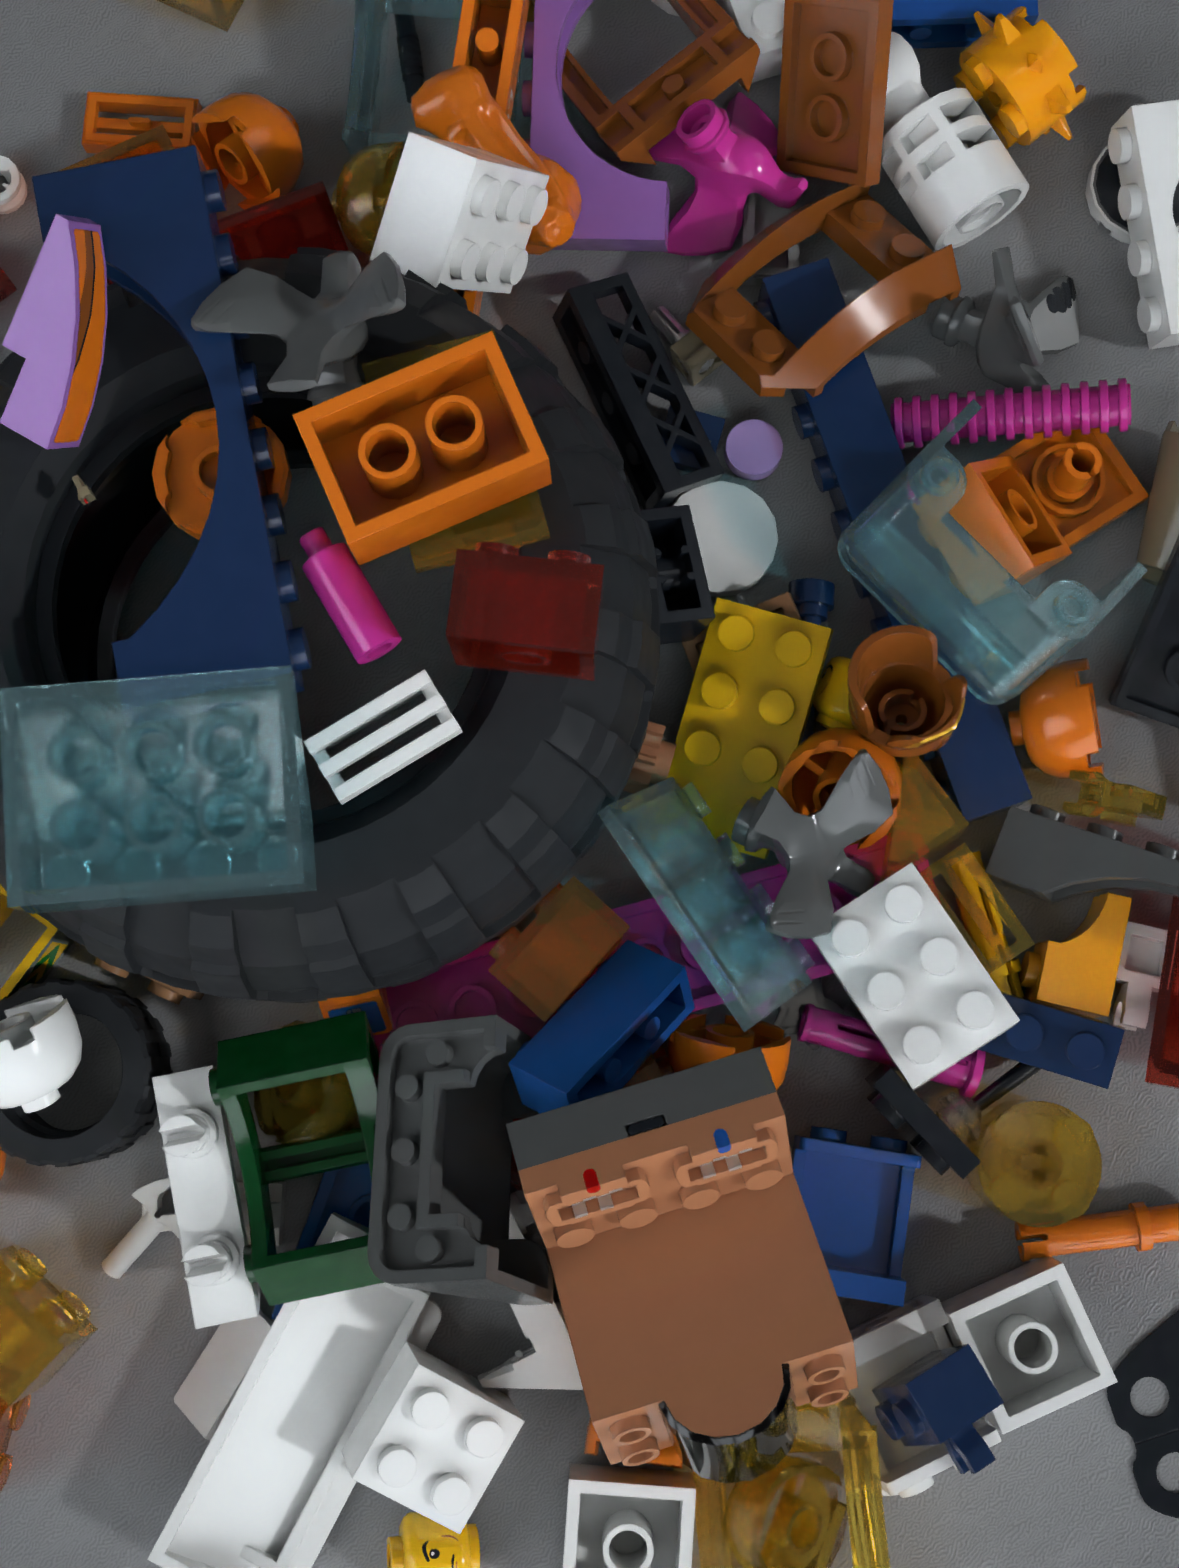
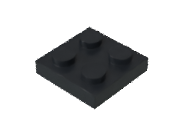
M881 1063L865 1078L874 1089L867 1099L896 1129L906 1122L917 1133V1136L909 1143L941 1176L950 1168L964 1179L981 1163L972 1151L892 1068Z

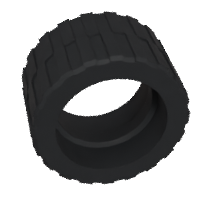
M56 978L46 979V982L39 984L30 983L18 988V992L10 997L5 996L0 1001V1021L7 1018L4 1011L16 1005L56 994L62 995L63 999L67 998L74 1014H82L97 1019L113 1035L122 1059V1080L119 1093L110 1110L100 1121L79 1130H64L52 1127L36 1112L24 1113L22 1106L8 1109L0 1108V1150L11 1157L22 1158L28 1164L66 1167L109 1158L110 1154L125 1151L133 1146L134 1141L140 1136L146 1135L153 1127L154 1120L158 1115L152 1077L171 1074L173 1071H171L170 1066L172 1053L170 1044L166 1042L162 1032L164 1029L159 1020L150 1014L147 1010L148 1007L138 998H132L126 994L125 990L115 986L78 979Z

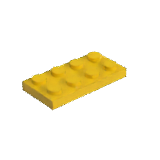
M717 597L714 606L715 618L709 623L675 741L677 745L665 787H662L651 825L758 858L767 859L768 849L762 848L757 852L745 851L743 845L732 841V830L742 807L748 799L755 797L761 800L766 791L771 787L778 791V781L792 752L802 741L834 630Z

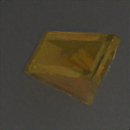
M919 756L903 757L898 766L902 774L900 806L898 815L887 833L880 882L911 862L915 867L919 866L958 839L969 825L968 821Z

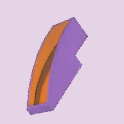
M62 214L55 215L2 344L4 347L24 357L25 362L0 419V423L47 450L79 447L94 406L104 360L108 318L107 268L101 225L90 219Z

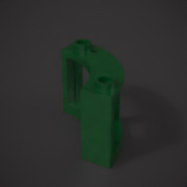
M365 1011L218 1041L217 1068L209 1070V1088L214 1104L216 1106L223 1105L243 1177L251 1244L245 1245L243 1249L246 1276L250 1283L258 1282L269 1306L385 1283L373 1274L369 1266L367 1253L368 1235L277 1254L269 1194L270 1183L367 1163L369 1164L372 1182L380 1056ZM346 1073L357 1109L360 1128L261 1148L247 1095L248 1092Z

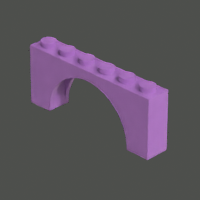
M535 0L534 22L526 23L524 35L525 58H533L532 80H524L522 84L523 116L531 117L530 139L523 140L535 153L555 160L577 180L582 198L581 212L571 238L563 245L557 246L552 250L668 252L670 192L667 181L637 177L608 164L583 142L566 114L562 93V73L565 54L578 21L594 0Z

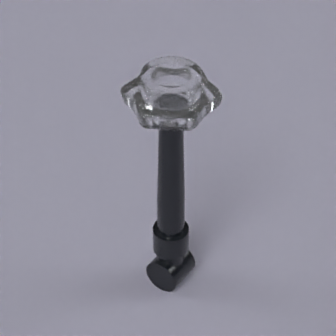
M1019 1062L972 1099L967 1096L957 1095L955 1092L945 1094L938 1098L942 1108L936 1111V1115L960 1140L965 1138L968 1142L976 1141L983 1135L981 1111L1041 1069Z

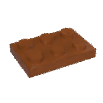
M785 0L776 164L781 171L862 187L879 184L894 0Z

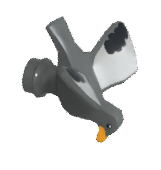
M1010 247L994 249L992 251L995 290L987 311L982 313L977 310L975 302L968 296L964 298L958 296L951 301L945 298L936 314L931 334L933 337L944 341V345L948 347H954L960 341L976 348L977 363L982 374L1007 388L1012 387L1014 393L1023 392L1024 386H1031L1032 391H1042V385L1049 383L1033 368L1044 362L1042 355L1058 354L1079 342V309L1074 281L1069 276H1061L1051 282L1032 301H1024L1021 299L1015 283Z

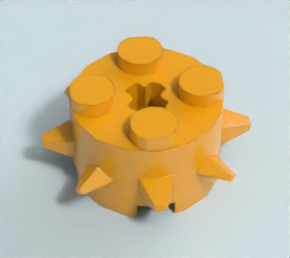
M1024 6L1014 8L1006 16L999 13L995 17V23L979 11H976L973 15L982 36L960 53L959 63L961 71L953 76L956 87L967 88L974 100L979 102L985 113L991 118L989 123L1006 149L1015 143L1022 146L1030 145L1042 134L1046 135L1049 133L1050 128L1054 129L1068 141L1072 139L1073 136L1065 116L1085 100L1087 91L1086 87L1082 85L1074 87L1069 73L1077 68L1078 65L1062 39L1043 19L1034 26L1024 19L1028 16L1027 9Z

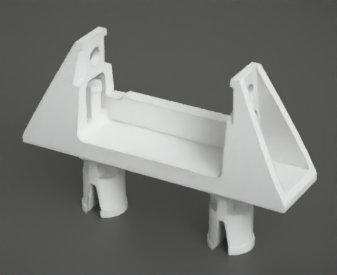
M215 1065L152 1077L160 1123L159 1132L163 1140L162 1149L165 1152L183 1256L181 1262H184L186 1273L184 1279L188 1285L195 1329L257 1317L260 1310L258 1282L250 1283L248 1281L244 1268L243 1249L245 1245H248L227 1129L228 1118L223 1105L216 1106L214 1104L209 1088V1070L216 1068Z
M520 1188L510 1193L509 1239H524L523 1235L527 1233L525 1227L533 1224L535 1220L524 1196L523 1189ZM554 1300L553 1304L542 1305L509 1303L525 1338L530 1339L532 1347L522 1352L520 1350L514 1352L515 1356L509 1358L503 1364L478 1375L481 1386L483 1388L583 1390L561 1303L559 1301L554 1303Z

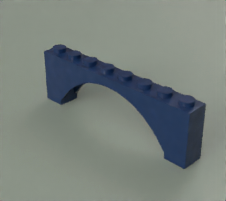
M196 145L32 176L43 242H45L56 214L87 218L101 225L107 279L143 300L167 320L188 343L206 375L216 410L219 439L217 481L210 513L198 545L181 577L157 610L129 639L112 642L123 711L142 724L305 691L301 670L312 668L310 649L304 628H293L288 604L299 601V590L291 560L280 561L276 536L287 534L286 520L279 494H268L264 470L275 468L274 456L266 427L256 428L252 410L253 404L263 402L261 386L254 362L244 363L240 340L250 338L251 334L208 333L195 331L191 326V318L201 303L220 284L228 280V276L239 272L231 235L229 232L220 234L216 213L227 211V204L218 169L206 170Z

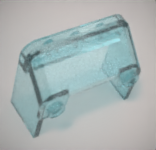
M973 399L848 525L839 537L837 550L843 566L902 625L921 627L931 631L936 636L938 660L953 675L960 674L964 676L968 683L967 689L976 698L987 704L1000 705L1020 695L1092 632L1148 570L1138 562L1094 594L1077 581L1060 580L1048 586L1035 599L948 513L963 497L967 486V478L961 463L944 446L982 408Z

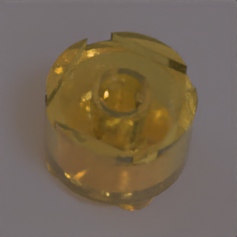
M1023 1099L1003 1102L986 1113L980 1121H977L966 1139L965 1145L981 1161L966 1176L971 1187L980 1200L992 1211L1017 1223L1032 1227H1052L1068 1222L1073 1218H1078L1087 1211L1099 1187L1102 1160L1094 1131L1084 1119H1081L1074 1112L1061 1105ZM1033 1153L1041 1156L1040 1168H1035L1032 1171L1022 1168L1021 1160L1023 1156H1031Z

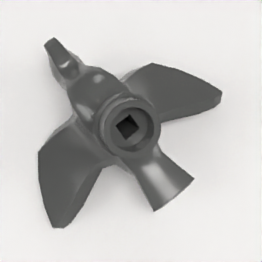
M340 250L329 254L323 259L321 291L316 298L305 295L275 275L246 267L220 284L201 303L191 318V326L195 331L208 333H251L278 337L287 344V356L267 383L268 389L276 392H297L310 389L307 399L312 401L313 406L367 384L361 381L357 370L358 354L364 349L369 340L368 327L365 320L394 314L403 310L406 306V289L400 266L390 254L386 252L381 253L361 270L360 263L353 252Z
M866 749L859 750L838 780L824 807L809 815L794 812L780 793L773 787L766 791L761 800L751 797L742 807L732 830V841L743 845L745 851L757 852L762 848L776 853L781 866L787 869V877L776 897L765 929L767 932L795 939H811L827 935L832 930L834 911L828 882L836 884L855 897H859L873 888L875 877L870 870L849 859L844 852L845 847L875 832L893 814L887 783L880 767Z

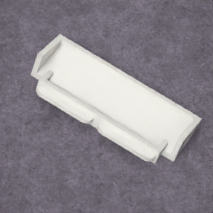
M333 1212L315 1246L366 1236L369 1233V1228ZM380 1283L284 1303L147 1560L162 1568H312L357 1482L351 1478L341 1452L404 1343L407 1341L425 1351L441 1321L442 1312L439 1305L429 1299L431 1292Z

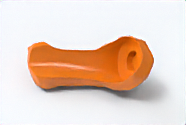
M458 65L439 72L425 81L419 90L411 96V109L415 126L430 132L441 140L485 150L549 175L550 177L545 189L548 192L547 207L540 222L532 227L525 250L528 254L542 255L567 242L573 234L575 224L581 212L582 198L577 180L555 160L537 154L529 147L502 108L490 95L482 74L475 67Z

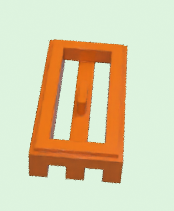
M88 91L81 144L86 153L141 156L192 146L191 135L199 130L198 123L191 122L193 116L202 110L199 99ZM99 112L183 117L184 123L151 121L150 118L143 117L119 119L98 116Z

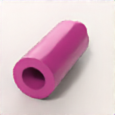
M323 527L315 528L304 534L300 538L299 543L309 559L303 564L302 570L357 663H369L394 649L401 642L402 638L345 543L332 544Z

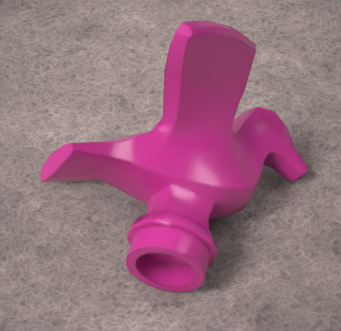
M738 92L732 98L726 110L717 107L709 99L693 103L679 118L676 129L649 149L655 161L680 165L695 177L694 192L669 224L667 253L681 256H706L731 250L742 226L744 205L750 193H758L777 207L790 209L798 202L802 193L808 187V181L804 177H789L779 169L773 159L777 155L778 130L759 106L742 92Z

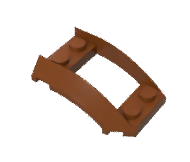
M529 0L527 22H534L535 0ZM667 0L697 39L614 104L597 87L570 51L566 50L563 63L562 90L621 161L656 165L648 150L676 129L679 118L689 106L699 100L715 99L736 81L749 93L760 49L752 38L748 39L737 28L733 18L715 0Z
M850 185L792 211L744 244L703 282L689 310L685 325L759 397H784L786 389H805L812 397H815L822 393L824 385L850 361L890 332L925 314L930 303L944 296L949 301L959 296L961 284L952 244L933 252L921 239L916 237L868 194L870 186ZM823 231L873 276L878 283L845 306L798 349L753 307L737 289L775 257L802 240Z

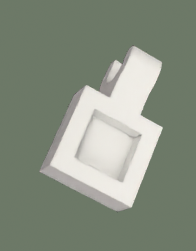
M1130 921L1127 922L1115 982L1122 984L1113 1007L1111 1024L1124 1027L1130 1031H1136L1137 1028L1146 1029L1152 991L1164 994L1171 990L1179 943L1178 932Z

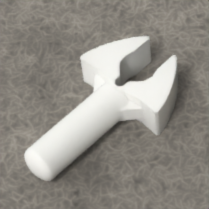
M169 1177L149 1183L132 1193V1196L142 1203V1217L102 1261V1269L108 1276L115 1279L121 1278L160 1232L172 1231L179 1238L175 1213L169 1212L162 1216L160 1215V1211L163 1208L162 1198L171 1189Z

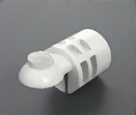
M891 31L881 166L935 251L952 244L954 249L982 235L1011 213L1025 198L1030 188L1029 183L967 88H953L930 98L921 84L920 64L912 46L900 34Z

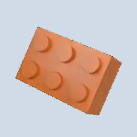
M492 331L292 415L346 542L359 566L552 484L549 457Z

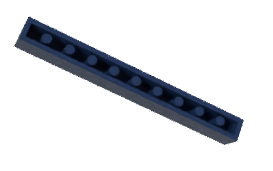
M828 257L763 278L758 301L753 303V307L798 349L846 306ZM862 352L824 385L821 394L812 397L805 389H791L796 406L792 407V418L801 440L809 438L816 458L811 460L815 482L822 493L829 491L836 511L831 512V522L835 536L841 546L849 545L856 565L851 566L850 571L856 592L861 599L868 597L876 617L870 621L872 634L898 625H913L927 629L937 638L938 663L948 671L951 677L960 674L967 680L968 687L963 713L956 729L952 732V736L937 751H930L918 756L922 762H930L937 783L931 785V791L940 815L943 818L950 816L953 827L957 828L1009 810L1010 806L1018 807L1033 797L939 549L928 542L919 528L918 519L920 515L912 504L919 497L864 352Z

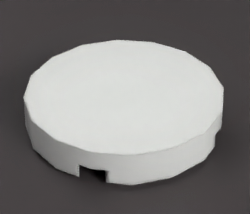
M727 481L711 482L682 494L673 506H690L710 596L717 598L739 595L758 584L773 563L778 543L775 517L764 499L744 485Z

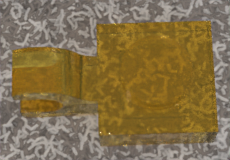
M1077 769L1070 771L1069 778L1079 781L1081 789L1077 803H1063L1062 809L1067 814L1090 818L1100 815L1099 820L1128 827H1136L1138 817L1163 820L1167 797L1133 785L1111 782L1100 772Z

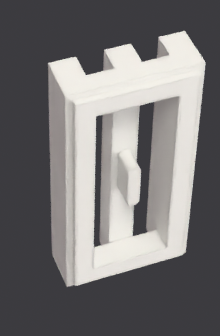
M424 669L303 742L317 762L319 769L327 779L337 799L343 805L461 734L462 729ZM423 693L426 701L333 757L329 756L327 750ZM433 715L437 716L441 723L440 725L347 781H344L340 771Z

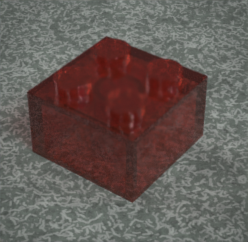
M479 542L476 544L475 550L457 548L446 628V637L456 665L594 681L604 604V565L591 564V557L589 555L570 550H553L548 553V558L520 556L518 548L499 542Z

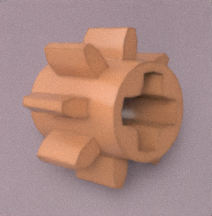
M648 721L644 742L623 791L646 797L649 783L665 787L677 745L662 740L666 726Z

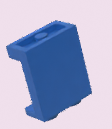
M811 1126L810 1137L795 1135L791 1158L793 1173L837 1296L903 1307L907 1281L901 1278L914 1173L915 1168H921L922 1156L906 1153L908 1141L871 1135L870 1147L846 1143L847 1131Z

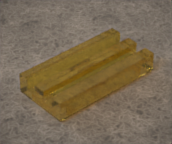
M963 843L920 872L988 974L1035 944L966 843ZM960 860L1016 939V942L1006 947L951 867ZM939 874L943 876L996 953L990 959L986 960L933 883L932 879Z

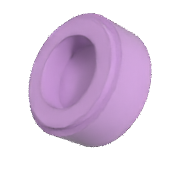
M758 419L742 421L727 436L724 449L726 464L736 476L751 481L764 479L771 475L778 467L783 452V442L779 432L768 422Z

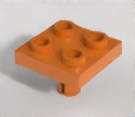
M1090 428L1089 435H1082L1081 429L1071 430L1070 436H1063L1062 431H1052V437L1044 438L1043 432L1034 433L1033 439H1023L994 457L1007 455L1013 457L1069 548L1139 506L1149 497V494L1108 435L1100 433V428Z

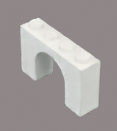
M1179 100L1131 106L1111 127L1108 138L1109 156L1112 163L1117 164L1121 184L1118 193V210L1121 218L1125 221L1127 220L1131 242L1127 253L1128 267L1130 273L1137 277L1140 294L1137 306V320L1141 331L1147 335L1149 350L1179 345V233L1173 217V197L1179 181Z

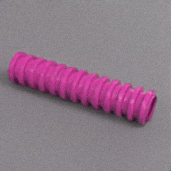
M1118 378L1116 385H1108L1107 380L1104 379L1098 381V386L1089 387L1088 381H1081L1079 388H1070L1069 383H1061L1060 389L1051 390L1050 384L1042 385V391H1032L1031 386H1024L1023 392L1013 393V388L1009 387L1004 389V394L996 395L994 389H987L984 396H976V391L973 390L967 392V397L958 398L957 392H950L948 399H940L939 394H931L930 400L924 401L921 400L920 395L912 396V402H903L902 397H895L890 407V418L900 449L905 448V443L914 442L915 448H922L924 441H932L933 446H941L942 440L949 439L951 445H959L962 438H969L970 444L977 443L978 437H987L988 442H996L997 436L1006 435L1007 441L1015 440V434H1025V439H1033L1034 433L1043 432L1044 438L1052 437V431H1062L1063 436H1070L1071 430L1081 429L1082 435H1089L1090 428H1100V433H1108L1109 427L1118 426L1120 432H1127L1128 425H1131L1130 383L1127 384L1126 378Z

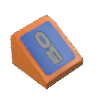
M386 988L354 996L318 1001L324 1019L365 1011L373 1036L389 1033L393 1030Z

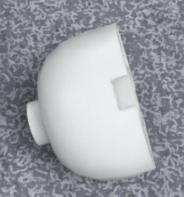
M57 994L37 998L4 1011L7 1018L0 1021L1 1109L22 1106L24 1113H32L48 1107L60 1098L61 1095L58 1088L69 1081L81 1061L82 1038L77 1019L67 998L63 999L62 995Z

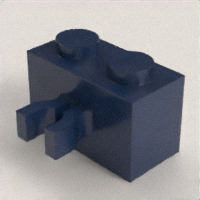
M969 1344L930 1352L872 1389L879 1402V1405L875 1407L876 1415L884 1430L894 1441L901 1439L904 1446L945 1443L949 1455L960 1474H965L969 1470L971 1474H975L996 1460L988 1445L972 1424L1002 1405L1004 1401Z

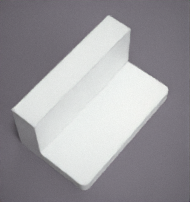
M259 1310V1316L220 1324L174 1397V1403L207 1440L211 1441L274 1323L261 1310Z

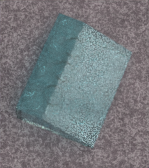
M291 665L0 688V732L8 908L36 914L317 891L313 820L294 671Z
M670 777L607 805L598 811L597 814L745 1032L812 983L813 979L807 972V969L816 963L800 939H785L782 936L766 931V923L774 905L773 899L761 883L752 888L747 884L737 869L746 863V860L727 832L716 838L703 818L711 813L712 810L693 782L682 788L678 780Z

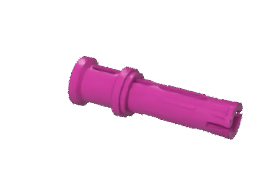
M810 1003L805 1006L797 1032V1041L810 1042L855 1057L896 1067L865 1020L815 1007L814 1004ZM976 1050L930 1081L957 1088L960 1096L971 1098L975 1094L982 1078L986 1052Z

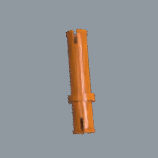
M1142 1201L1130 1203L1128 1210L1030 1222L1018 1221L1015 1222L1016 1241L1032 1238L1042 1239V1241L1022 1243V1246H1017L1021 1261L1026 1262L1030 1259L1048 1256L1053 1257L1135 1246L1138 1252L1152 1250L1154 1243L1179 1241V1203L1147 1207Z

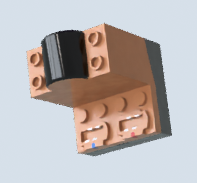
M761 1047L506 1124L523 1193L547 1249L591 1422L610 1465L622 1462L625 1466L645 1464L660 1455V1449L674 1446L682 1463L702 1478L726 1484L751 1481L774 1469L791 1450L798 1430L796 1407L810 1402L813 1407L830 1406L845 1399L849 1395V1390L858 1388L854 1341L793 1173L785 1113Z

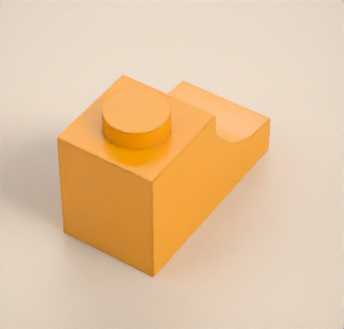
M1109 892L1093 897L1087 916L1074 933L1061 942L1047 940L1036 943L1034 952L1027 951L1022 960V970L1019 973L1021 986L1026 987L1025 998L1091 1018L1109 1017L1132 898Z

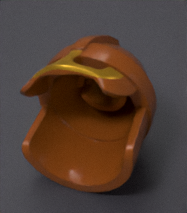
M913 625L891 626L879 630L861 642L849 663L847 686L849 692L848 710L854 729L863 737L877 745L890 756L914 757L930 751H937L948 742L961 719L968 687L967 680L960 674L951 677L948 671L938 663L937 638L931 631ZM898 722H903L904 725H899V724H897V723H898Z

